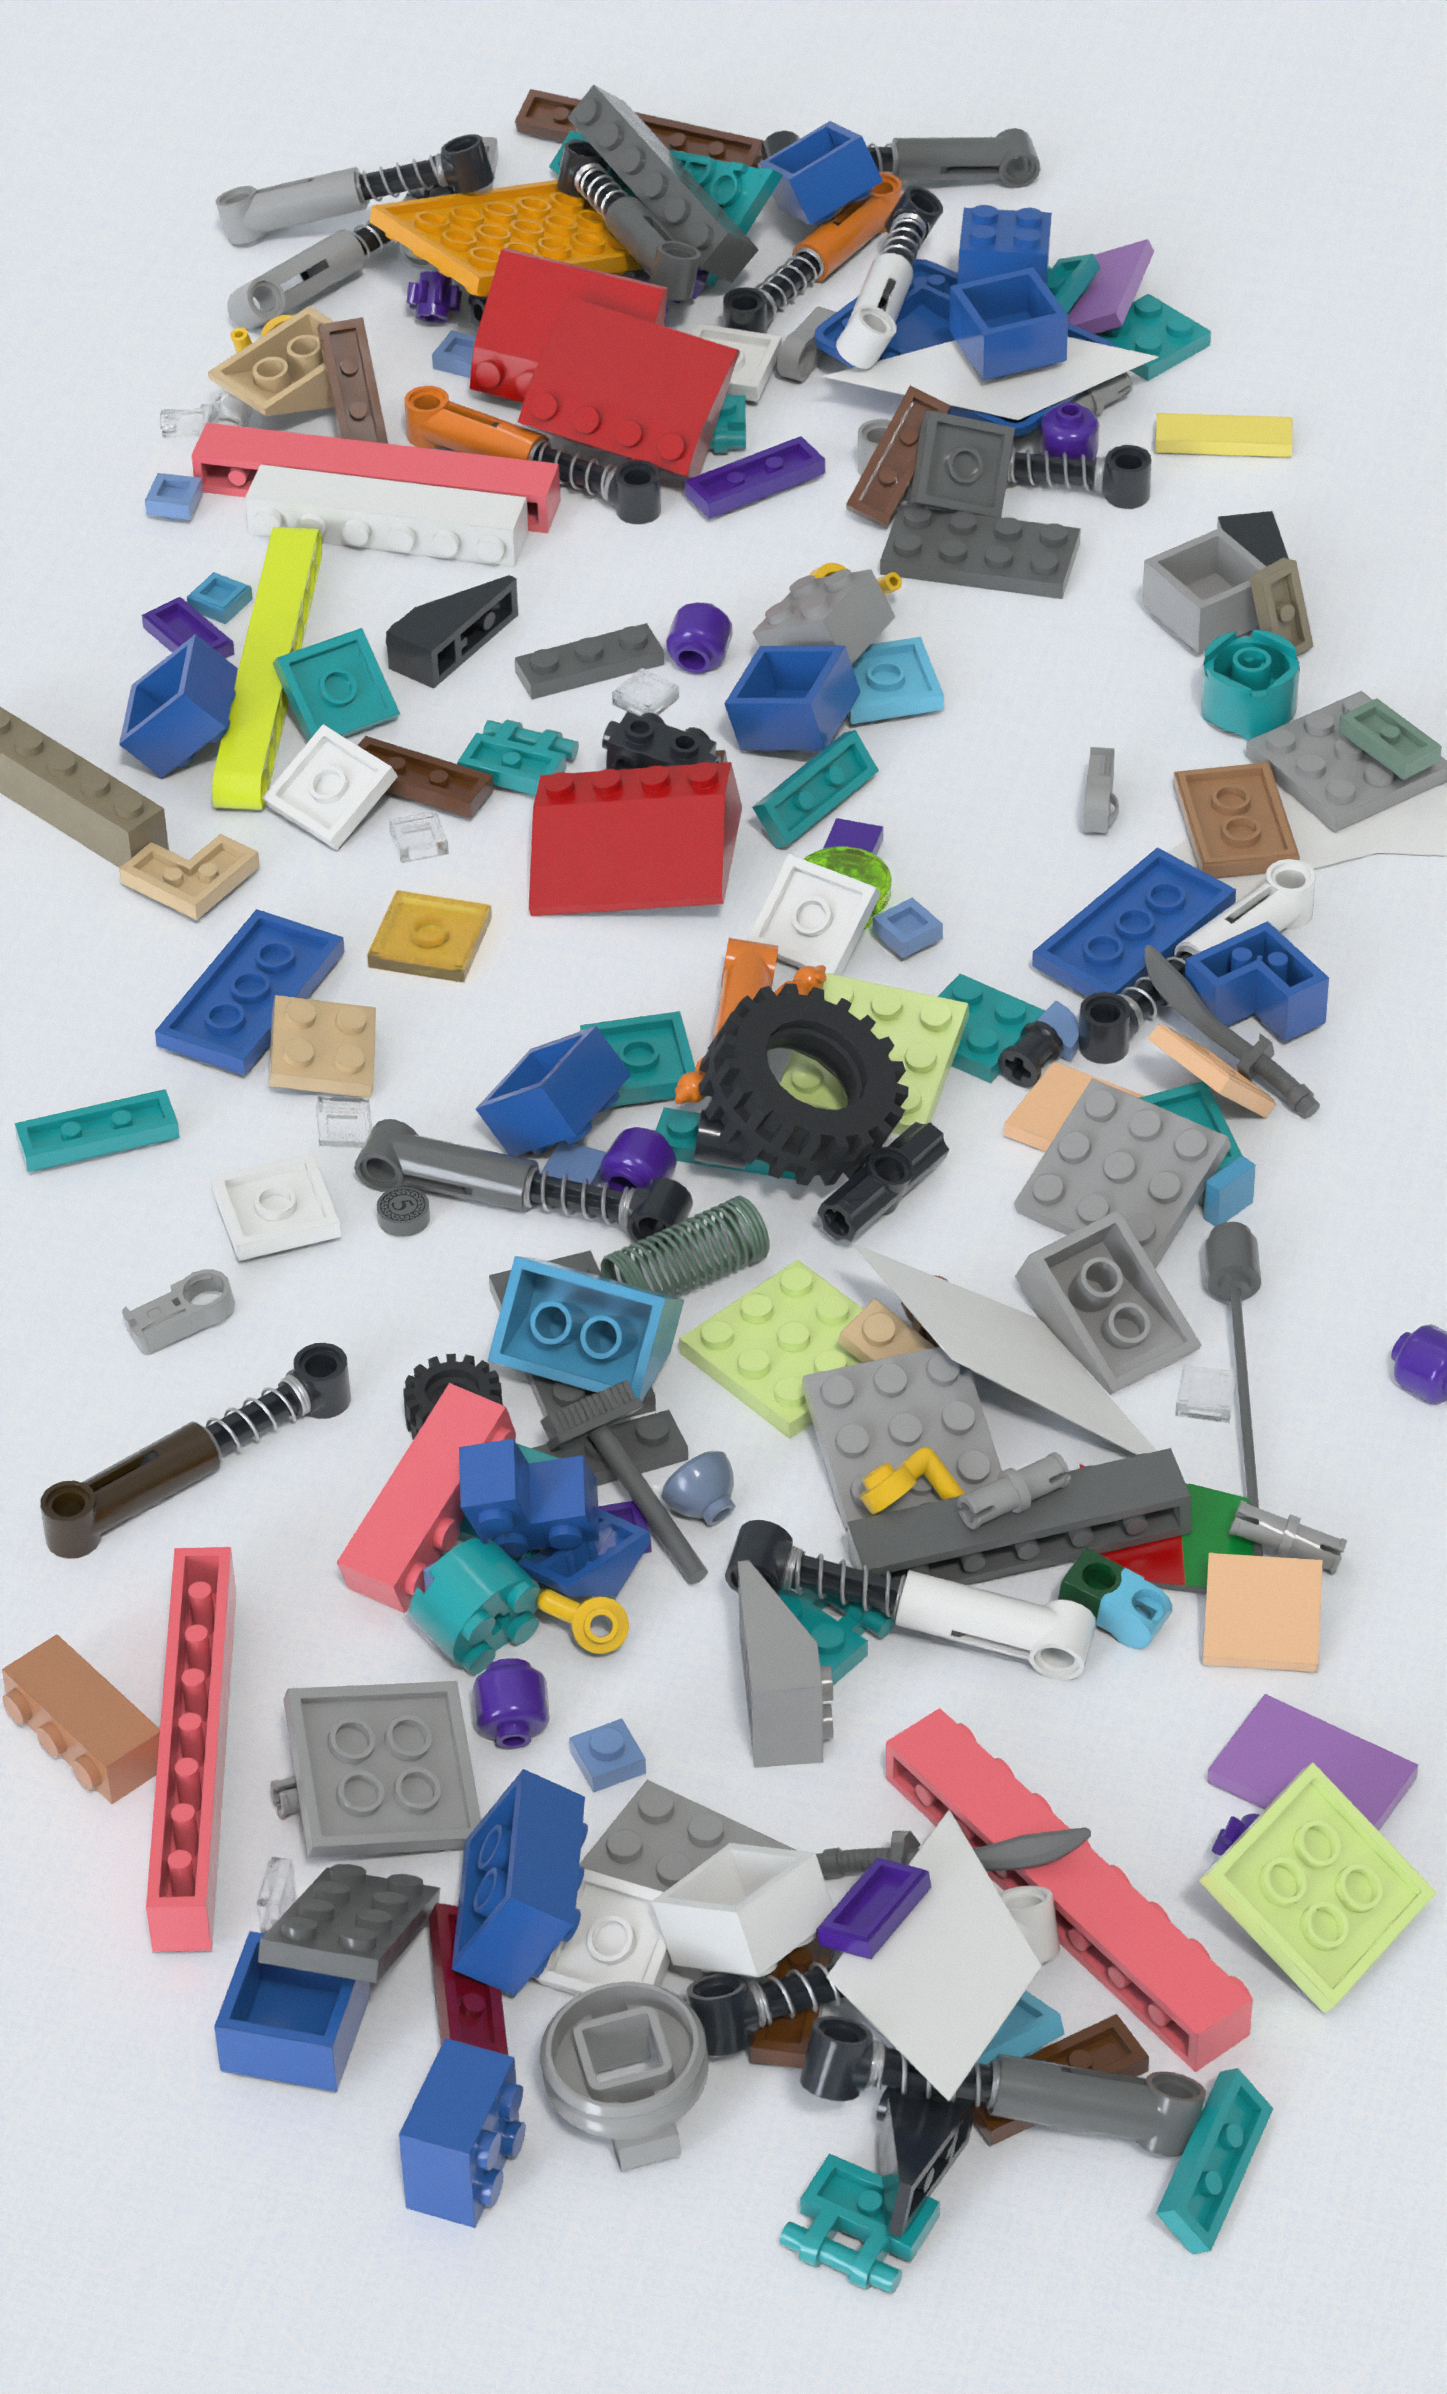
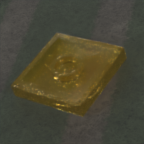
M396 890L367 953L368 968L464 983L492 920L491 905Z

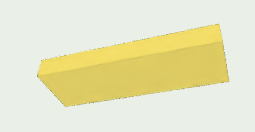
M1157 413L1155 453L1292 457L1293 417Z

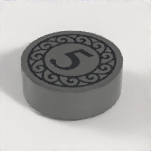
M396 1187L386 1191L377 1201L378 1224L382 1230L394 1236H411L421 1232L430 1221V1208L427 1196L422 1191L413 1187Z

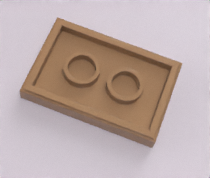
M1269 762L1174 772V790L1199 870L1214 878L1266 873L1271 864L1279 860H1300Z

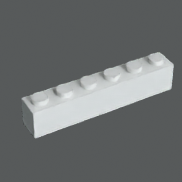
M261 464L245 496L249 534L270 537L273 527L314 528L321 530L322 543L507 567L516 566L528 537L527 497Z

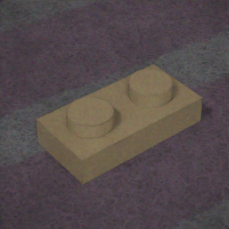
M1283 557L1249 576L1260 630L1278 634L1290 641L1297 650V655L1313 647L1296 560Z

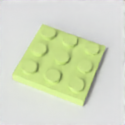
M825 973L826 981L822 988L824 990V1000L837 1005L841 998L848 1000L852 1003L848 1012L859 1020L868 1014L876 1022L871 1029L878 1039L889 1036L895 1045L888 1055L890 1060L903 1061L906 1072L898 1084L909 1087L908 1097L901 1106V1108L905 1109L903 1117L891 1133L901 1135L915 1122L921 1124L932 1122L970 1015L968 1003ZM794 1050L792 1051L780 1085L796 1099L815 1108L838 1110L847 1107V1095L837 1078L817 1061Z
M796 1260L680 1337V1354L790 1439L813 1423L802 1388L803 1376L862 1363L837 1342L840 1332L863 1308L801 1261Z
M1313 1762L1305 1767L1199 1880L1210 1894L1323 2013L1337 2005L1437 1893Z

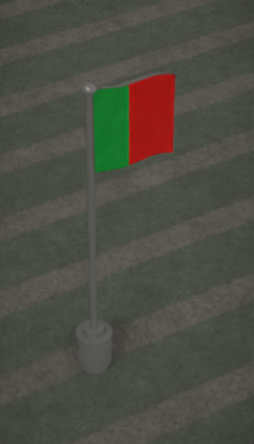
M1239 1222L1221 1223L1212 1229L1205 1243V1258L1209 1291L1215 1297L1231 1302L1247 1498L1186 1483L1191 1495V1533L1100 1554L1144 1577V1580L1158 1588L1207 1594L1209 1553L1263 1556V1545L1237 1535L1229 1534L1241 1500L1247 1502L1246 1504L1259 1508L1242 1301L1250 1298L1260 1289L1261 1271L1258 1241L1251 1233V1230ZM1079 1464L1080 1469L1085 1467L1084 1465Z

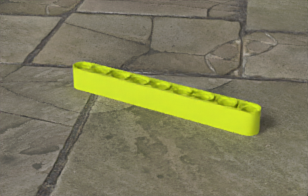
M272 528L234 687L236 695L231 703L229 714L230 726L221 739L214 768L212 798L215 808L265 809L266 802L262 797L270 788L289 705L288 697L276 673L273 662L277 657L302 648L321 565L322 534L320 529Z

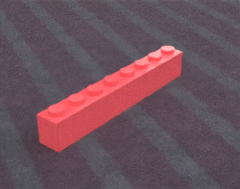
M206 423L191 454L194 477L202 478L204 493L245 497L261 464L527 497L528 531L540 533L549 532L561 501L559 464L215 423Z
M231 1547L174 1548L146 1900L153 1952L212 1950L236 1607V1584Z
M941 1708L886 1741V1780L935 1826L939 1824L947 1811L950 1810L972 1848L995 1844L1025 1834L1070 1829L1053 1813L1050 1805L1041 1795L1037 1793L1032 1794L1015 1778L1006 1762L1000 1758H993L977 1743L975 1736L967 1726L962 1723L957 1724ZM1088 1840L1065 1857L1045 1865L1019 1870L986 1871L988 1876L1003 1891L1020 1886H1039L1049 1889L1053 1894L1059 1944L1194 2072H1197L1250 2036L1253 1998L1244 1983L1235 1976L1229 1977L1210 1959L1208 1952L1199 1941L1187 1938L1170 1922L1167 1913L1159 1904L1146 1900L1131 1886L1125 1873L1119 1867L1109 1865L1091 1848Z

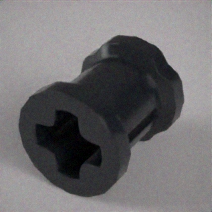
M1042 1021L1027 1023L1020 1033L1021 1039L1014 1046L1005 1048L998 1058V1065L1003 1075L1013 1084L1020 1087L1035 1085L1042 1075L1041 1069L1047 1062L1058 1059L1064 1049L1063 1041L1058 1036L1057 1031Z

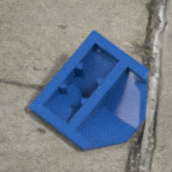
M598 1509L600 1540L582 1542L580 1546L566 1550L548 1547L535 1554L529 1560L526 1558L521 1559L517 1564L533 1580L569 1597L617 1596L650 1544L651 1536L648 1530Z

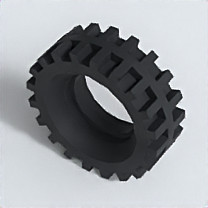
M785 983L777 996L770 986L759 989L753 1000L748 995L744 997L735 1010L731 1012L707 1048L708 1052L702 1059L699 1071L706 1073L698 1085L699 1095L712 1097L711 1102L705 1109V1113L709 1121L721 1119L725 1125V1128L719 1135L727 1145L735 1140L746 1149L741 1158L750 1165L756 1158H759L770 1165L768 1175L779 1179L784 1171L795 1173L796 1184L805 1186L809 1185L815 1175H820L824 1186L834 1185L842 1173L850 1179L862 1169L872 1152L882 1147L903 1117L905 1109L901 1108V1106L908 1097L909 1088L908 1086L898 1084L906 1070L903 1061L890 1060L888 1055L895 1045L889 1036L878 1039L871 1031L876 1022L868 1014L859 1020L848 1012L852 1004L844 998H841L837 1005L824 1000V990L813 987L808 995H800L796 984ZM775 1048L791 1049L817 1061L837 1078L847 1095V1107L838 1110L815 1108L796 1099L779 1084L769 1068L767 1051Z

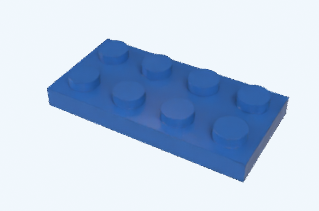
M1157 847L1032 952V966L1087 997L1101 992L1121 994L1125 988L1134 987L1140 977H1148L1144 948L1147 944L1152 945L1165 959L1174 957L1175 948L1180 942L1236 903V889Z
M256 909L155 1030L156 1045L245 1076L271 1044L272 1007L275 995L307 999L344 954V938Z

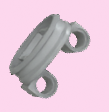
M616 1982L592 1988L574 1997L555 2014L545 2030L540 2048L543 2080L551 2104L559 2115L574 2127L592 2135L611 2138L621 2171L681 2155L679 2134L675 2122L682 2118L698 2101L706 2085L709 2071L704 2028L696 2012L682 1998L665 1988L641 1982ZM648 2035L651 2036L660 2067L604 2082L597 2081L595 2073L650 2059Z

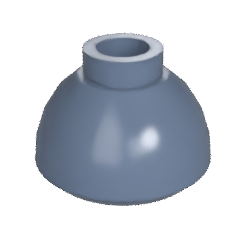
M708 1451L682 1465L668 1478L663 1486L661 1497L664 1502L679 1514L690 1518H704L708 1525L717 1524L729 1516L735 1509V1504L731 1500L734 1488V1473L726 1454L722 1451Z

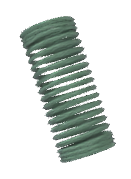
M739 1195L726 1200L724 1203H720L718 1206L711 1207L710 1210L703 1211L702 1214H696L694 1218H687L686 1221H681L678 1225H671L670 1228L663 1229L662 1232H657L653 1236H647L646 1239L638 1240L637 1243H632L629 1247H623L621 1251H614L603 1256L600 1265L601 1276L618 1281L615 1271L616 1265L623 1283L651 1290L643 1274L642 1264L652 1282L654 1292L668 1295L669 1291L672 1294L670 1296L681 1297L683 1293H690L691 1289H698L699 1285L705 1286L707 1281L714 1282L715 1278H722L723 1274H731V1271H738L739 1267H746L748 1263L752 1264L762 1260V1258H766L770 1250V1239L763 1218L750 1200ZM739 1220H740V1222L743 1224V1226H744V1228H745V1230H746V1232H747V1234H748V1236H749L750 1243H749L748 1240L746 1239V1237H745V1235H744V1233H743V1231H742V1229H741V1226H740V1224H739ZM721 1225L725 1229L729 1241L735 1250L736 1258L730 1251V1247L722 1233ZM688 1227L691 1229V1234L687 1231ZM712 1227L719 1236L720 1242L727 1254L728 1261L724 1258L718 1242L714 1237ZM679 1231L683 1232V1238L679 1235ZM705 1232L710 1238L716 1254L718 1255L720 1265L714 1258L711 1248L706 1240ZM671 1234L675 1236V1241L671 1238ZM697 1236L702 1242L705 1252L710 1259L712 1269L706 1262L704 1254L698 1244ZM663 1238L667 1240V1245L663 1242ZM689 1240L695 1247L697 1256L699 1257L702 1263L704 1272L700 1269L696 1261V1258L690 1248ZM655 1241L659 1244V1249L655 1246ZM681 1244L687 1251L688 1257L694 1267L696 1276L693 1274L688 1265V1262L682 1252ZM647 1245L651 1248V1253L647 1250ZM673 1248L679 1255L681 1263L685 1269L687 1279L683 1275L680 1266L675 1258ZM639 1249L643 1252V1257L639 1254ZM665 1252L671 1259L673 1267L677 1272L679 1282L675 1279L671 1271V1268L665 1257ZM631 1253H633L635 1261L631 1258ZM657 1256L659 1257V1259L661 1260V1262H662L663 1265H664V1268H665V1271H666L667 1274H668V1277H669L671 1286L668 1284V1282L666 1281V1279H665V1277H664V1275H663V1272H662V1270H661V1268H660V1266H659L658 1260H657ZM649 1260L655 1267V1270L660 1278L663 1290L661 1289L653 1275V1272L649 1264Z

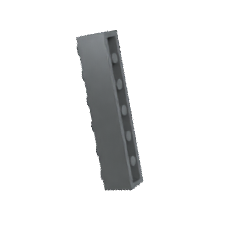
M593 84L567 117L568 120L678 242L694 246L700 251L699 266L733 283L759 249L625 101Z
M1171 1448L1151 1453H1142L1125 1459L1089 1465L1081 1469L1060 1473V1477L1065 1474L1071 1475V1483L1068 1486L1054 1490L1031 1501L1029 1509L1021 1513L1009 1511L982 1524L976 1529L969 1528L961 1518L959 1511L968 1508V1505L961 1508L958 1507V1497L927 1502L919 1506L847 1522L850 1561L853 1568L861 1570L864 1565H867L868 1572L883 1576L885 1572L889 1571L891 1578L901 1580L903 1575L907 1577L909 1570L968 1585L1076 1560L1086 1547L1098 1554H1103L1191 1533V1495Z

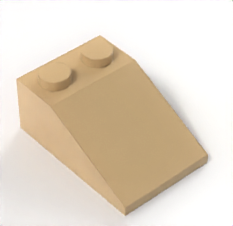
M308 306L208 371L209 379L266 417L332 408L317 327L320 324L334 321Z

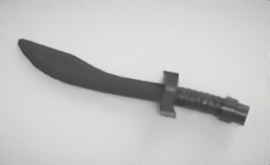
M1147 944L1144 948L1148 975L1153 986L1163 999L1199 1031L1239 1059L1240 1062L1237 1064V1069L1240 1074L1251 1082L1256 1074L1261 1076L1286 1098V1103L1294 1111H1299L1304 1118H1309L1315 1114L1320 1107V1103L1313 1097V1092L1305 1084H1300L1271 1059L1275 1055L1272 1042L1259 1033V1041L1252 1046L1221 1023L1203 1004L1190 982L1152 945Z
M1083 1827L1025 1834L972 1849L985 1871L1032 1868L1065 1857L1091 1837V1830ZM892 1831L891 1848H861L843 1851L838 1847L824 1849L823 1853H817L816 1856L823 1877L826 1876L828 1879L844 1877L845 1873L865 1872L876 1858L909 1865L920 1850L917 1848L921 1844L911 1831Z

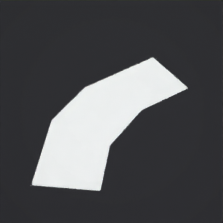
M1436 786L1337 832L1331 830L1288 792L1279 793L1297 846L1300 861L1307 863L1313 869L1377 853L1447 856V786ZM1189 838L1167 852L1198 869ZM1266 873L1216 879L1236 889L1237 902L1264 883Z

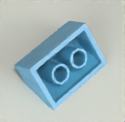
M515 1256L487 1361L597 1393L627 1379L636 1399L640 1398L643 1401L671 1353L684 1300L541 1259Z

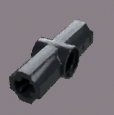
M915 1122L887 1147H880L874 1150L869 1156L866 1165L820 1205L817 1214L822 1220L823 1230L837 1241L846 1239L851 1242L878 1217L892 1213L897 1208L902 1196L947 1157L949 1148L944 1141L943 1132L931 1122L927 1124Z

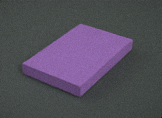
M1148 239L1094 255L1101 268L1089 283L1088 290L1080 295L1070 309L1068 323L1093 334L1122 327L1154 254V249Z
M1264 1694L1208 1769L1207 1782L1266 1809L1305 1767L1313 1762L1379 1831L1417 1779L1418 1764Z

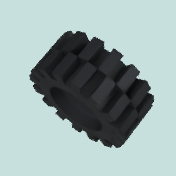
M456 1353L446 1354L447 1362L440 1363L437 1356L429 1358L428 1369L422 1364L417 1365L414 1368V1376H407L405 1388H403L406 1427L408 1432L411 1431L412 1439L414 1440L449 1383L503 1405L502 1388L496 1370L490 1372V1366L484 1360L475 1366L474 1356L465 1354L463 1362L456 1361Z

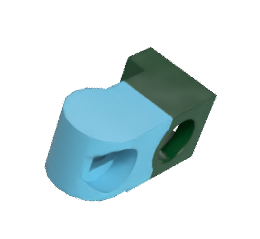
M1087 1547L1062 1579L1058 1600L1073 1601L1086 1607L1094 1615L1097 1626L1109 1631L1119 1642L1134 1649L1148 1647L1173 1612L1169 1597L1160 1588L1144 1580V1577Z

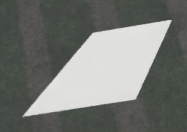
M1068 337L1067 361L1050 364L1044 368H1034L1008 374L1002 378L983 380L959 344L954 340L877 361L872 368L854 367L822 377L902 395L906 394L911 385L951 406L1020 420L1158 358V356Z
M852 1243L952 1360L1136 1455L1157 1451L1041 1319Z
M948 1810L909 1863V1866L929 1871L931 1889L872 1959L844 1952L826 1978L950 2101L1038 1974L1042 1965L951 1811Z

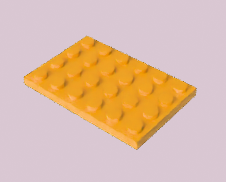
M557 180L372 205L369 222L384 231L386 237L400 242L412 250L414 256L425 259L437 267L439 273L453 278L465 286L468 293L476 296H488L499 255L503 248L615 275H625L627 271L643 269L608 231L605 220L590 205L589 201L585 198H577L561 192L556 186Z

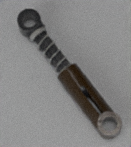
M325 1342L305 1346L297 1352L293 1360L294 1369L290 1370L279 1381L277 1389L265 1387L260 1398L247 1397L243 1402L242 1408H227L224 1418L220 1420L209 1418L206 1427L192 1421L82 1482L75 1480L61 1481L50 1486L44 1491L40 1499L45 1540L49 1550L56 1556L66 1559L86 1556L97 1548L101 1541V1534L218 1470L220 1468V1461L223 1458L222 1453L234 1447L235 1450L240 1451V1443L251 1437L258 1441L259 1433L269 1427L277 1431V1423L287 1417L295 1421L296 1416H304L306 1414L312 1418L329 1419L343 1413L351 1402L348 1362L344 1351L334 1344Z

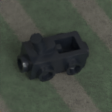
M627 712L620 723L613 720L610 721L602 739V748L607 749L606 769L622 770L648 768L651 766L695 765L703 762L721 763V758L716 756V741L710 740L703 730L690 727L683 731L665 725L660 716L651 712H645L641 716Z

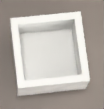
M729 1843L652 1901L673 1965L697 1968L705 1973L719 1971L740 1974L748 1979L768 1975L776 1969L777 1962L795 1948L804 1946L814 1940L818 1926L834 1909L816 1853Z

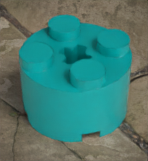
M1252 630V637L1236 638L1237 631L1225 633L1214 639L1205 650L1201 715L1207 722L1214 723L1224 730L1238 733L1246 741L1289 723L1297 711L1300 665L1296 657L1297 650L1284 637L1264 630Z
M473 1538L457 1545L434 1564L428 1573L435 1580L431 1583L425 1594L417 1587L410 1602L409 1612L411 1619L458 1666L465 1668L472 1675H477L492 1663L496 1655L495 1651L510 1641L516 1645L521 1644L534 1634L539 1625V1620L534 1616L538 1607L536 1600L541 1592L537 1582L494 1540L488 1538V1544H484L479 1538Z

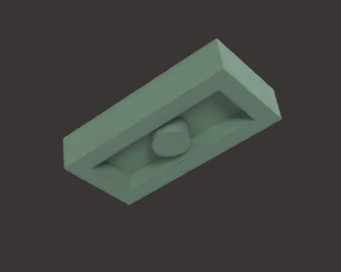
M1377 698L1340 716L1339 732L1403 780L1441 760L1442 746Z

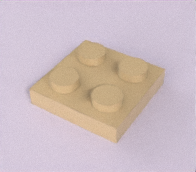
M275 995L272 1007L269 1086L371 1098L374 1085L376 1007Z

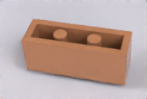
M58 1634L2 1669L6 1692L2 1697V1701L10 1717L19 1725L26 1723L37 1733L42 1746L51 1756L58 1757L60 1755L72 1766L75 1776L86 1789L93 1790L95 1788L105 1799L114 1804L156 1776L160 1728Z

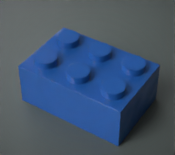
M522 1769L466 1838L452 1970L515 1997L531 1977L536 1979L543 1973L550 1954L559 1943H567L571 1940L581 1918V1911L576 1908L577 1891L584 1877V1867L580 1865V1853L588 1832V1825L583 1822L585 1796Z

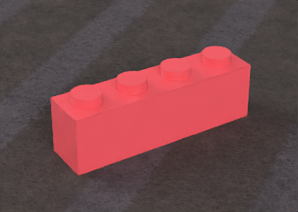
M451 1383L448 1384L336 1562L348 1589L403 1613L409 1608L417 1587L423 1593L425 1592L423 1569L438 1561L443 1551L448 1552L454 1546L460 1532V1524L465 1515L461 1509L459 1447L507 1439L516 1440V1432L506 1406Z

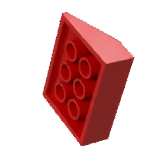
M503 248L499 255L473 346L469 389L524 403L531 378L569 297L664 326L668 287Z
M569 297L531 378L518 423L531 429L632 461L643 460L651 462L660 470L690 479L701 474L740 350Z
M703 762L695 765L651 766L637 769H605L593 772H559L550 775H540L533 805L529 888L530 915L542 916L724 904L742 812V803L732 763Z

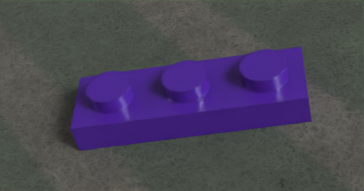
M802 436L685 480V496L708 518H712L825 474V458Z

